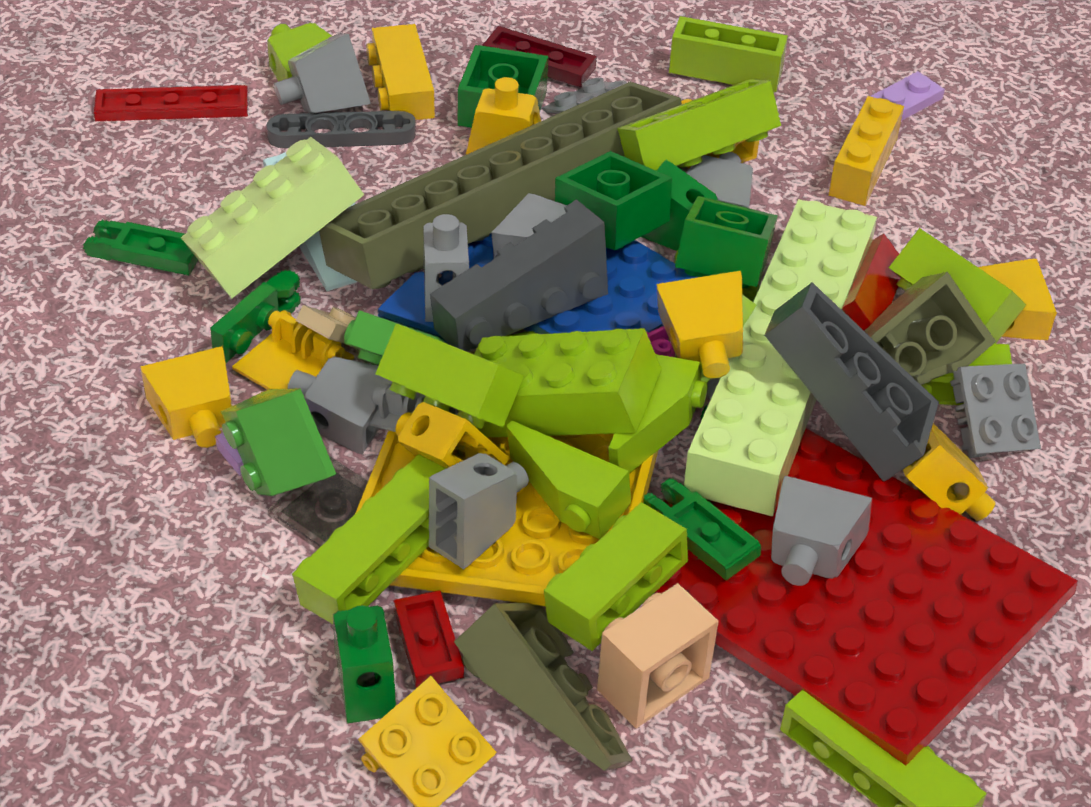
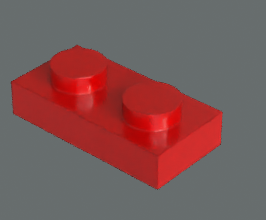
M441 591L393 600L394 614L415 687L420 686L430 676L438 684L464 678L463 661L459 648L454 643L456 639Z

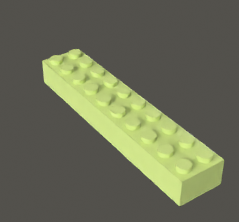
M798 199L753 301L757 306L743 326V354L728 359L730 371L725 376L720 377L688 450L684 486L692 493L696 491L702 497L711 501L773 516L779 501L783 479L790 472L816 398L764 336L774 311L811 282L842 310L873 240L876 216L867 215L858 210H845L827 206L818 201Z

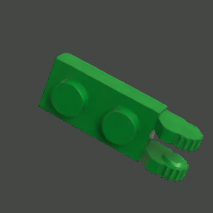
M102 219L94 227L93 233H95V237H88L83 244L84 252L90 257L109 261L112 259L188 276L198 262L196 256L181 239L185 233L132 222H109L107 219Z
M291 270L277 273V276L274 275L266 283L263 282L210 327L212 348L223 347L226 363L236 354L246 352L252 339L263 329L266 331L272 329L268 324V320L274 311L281 312L286 310L290 313L295 311V308L298 307L301 301V296L296 292L297 288L300 287V276H298V273L296 274L295 271Z
M674 478L667 479L660 487L666 501L672 504L673 507L668 506L652 493L644 495V504L687 529V549L725 580H728L761 556V544L757 539L696 491L692 493L684 485L674 480Z

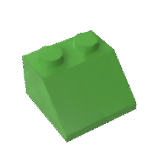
M301 388L268 389L221 411L226 422L222 424L224 436L233 449L237 448L244 464L240 467L243 480L248 488L252 491L255 490L258 495L274 496L327 479L336 474Z

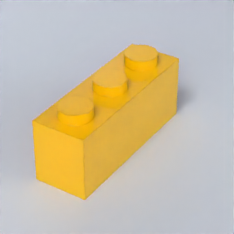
M406 24L372 28V43L366 44L368 65H372L374 88H378L380 111H405L412 114L415 120L435 118L434 87L416 25Z
M867 96L834 161L828 196L866 206L897 141L904 110L903 105L892 103L887 99Z

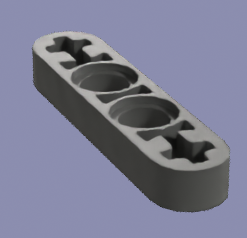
M405 111L280 114L270 118L266 125L268 141L277 148H290L296 142L307 140L310 137L324 147L403 145L412 142L416 136L415 117ZM360 127L369 129L365 132L352 131L353 129ZM322 128L331 130L327 133L314 132L315 130Z

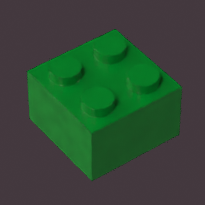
M475 45L458 87L457 126L472 128L475 111L482 91L487 88L495 89V82L504 77L513 78L518 82V93L534 95L538 100L540 112L547 93L548 56Z
M609 151L556 177L555 202L569 205L573 201L578 200L604 221L606 248L617 250L670 221L672 177Z
M698 196L684 222L675 267L682 268L686 274L697 277L741 271L742 288H748L749 286L757 287L768 259L778 215Z

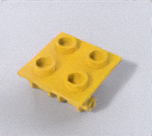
M286 310L281 312L274 311L268 320L269 326L272 327V333L235 363L232 369L267 390L288 389L290 378L296 370L317 377L329 358L339 357L353 360L354 355L345 351L341 347V342L330 340L297 322L290 312Z
M432 676L358 738L366 752L361 757L365 767L371 772H376L379 768L383 769L415 807H439L497 753Z

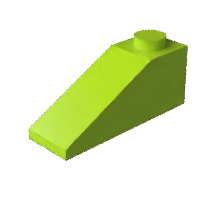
M656 354L661 372L637 432L614 433L608 447L610 463L628 470L630 474L690 425L695 409L703 408L707 394V382L701 381L700 362Z
M511 420L506 427L510 458L513 462L518 463L524 468L529 482L561 522L577 532H585L601 539L631 504L629 471Z

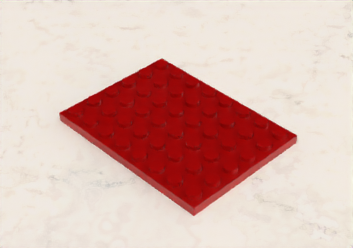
M806 428L788 476L872 498L868 534L838 577L831 579L812 574L809 582L805 585L791 584L783 577V566L775 564L771 559L773 527L778 504L773 516L706 499L761 544V556L728 580H725L688 550V562L655 593L662 594L678 583L718 620L715 644L794 696L801 690H804L906 766L924 747H927L1070 600L1076 593L1078 580L950 508L939 507L928 496L893 476L883 482L868 462ZM666 499L663 501L668 506L673 507V505L669 504V502L666 501Z

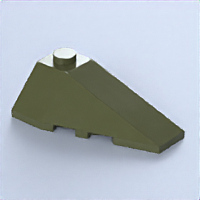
M948 272L922 277L892 302L864 331L920 385L945 374L953 373L958 370V367L969 366L996 342Z
M494 603L454 641L463 654L462 661L469 672L480 678L481 681L602 770L622 768L633 761L608 714L597 705H589L586 696L593 687L585 674H577L568 666L565 657L571 656L574 652L561 631L547 621V613L542 606L530 603Z

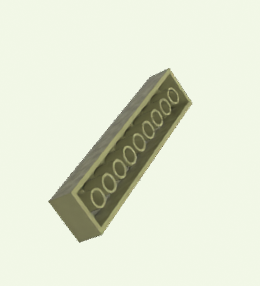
M630 81L350 206L319 230L326 266L370 289L386 287L395 278L423 269V226L427 223H433L437 216L450 214L455 216L459 223L462 222L467 225L468 244L473 241H482L492 233L528 193L555 201L556 177L609 151L625 157L617 128L682 105L681 98Z

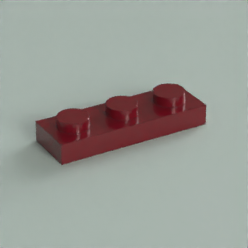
M498 26L482 44V46L548 56L547 77L580 88L582 83L587 81L596 69L597 56L501 26Z

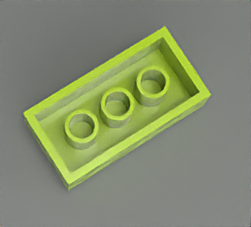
M645 328L588 332L573 331L570 333L553 334L535 333L530 335L482 338L474 355L524 375V378L504 427L485 421L483 428L477 429L487 438L508 437L506 426L512 420L547 436L636 433L661 372L660 364Z

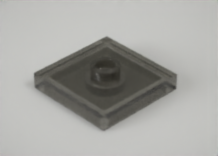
M331 456L330 460L336 471L335 475L292 489L268 508L269 517L316 549H319L338 527L343 526L355 515L368 483L366 479Z

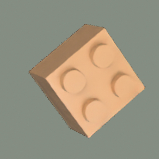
M678 583L662 594L655 593L651 595L641 608L625 618L619 617L613 620L602 633L597 690L637 729L709 679L718 620Z

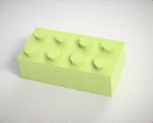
M312 137L293 144L287 150V156L275 165H268L258 171L252 183L241 191L237 190L227 195L222 200L220 208L209 216H202L196 219L188 227V232L181 237L206 271L231 298L239 294L364 196V193L340 159Z

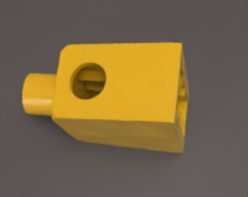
M509 77L498 79L495 82V89H484L475 111L466 155L541 122L537 98L534 95L518 93V82Z
M1026 259L978 267L1011 289L1026 304L1002 337L1048 340L1057 312L1038 260Z
M741 271L657 284L659 316L677 358L700 362L703 374L707 378L725 376L730 371L728 358L738 357L743 354Z
M220 346L140 366L146 399L172 439L176 440L193 435L197 445L200 447L208 448L216 445L215 436L222 433L220 428H222V424L226 423L221 411L232 406L223 347Z
M425 402L418 404L413 413L406 412L401 415L396 423L395 431L398 436V442L413 455L417 456L420 454L446 469L478 453L487 454L503 465H506L510 458L468 420ZM457 445L464 447V459L452 455Z
M933 423L924 456L903 469L905 476L931 500L935 501L939 507L950 508L960 515L966 511L976 521L983 520L992 512L996 502L986 493L988 486L979 468Z

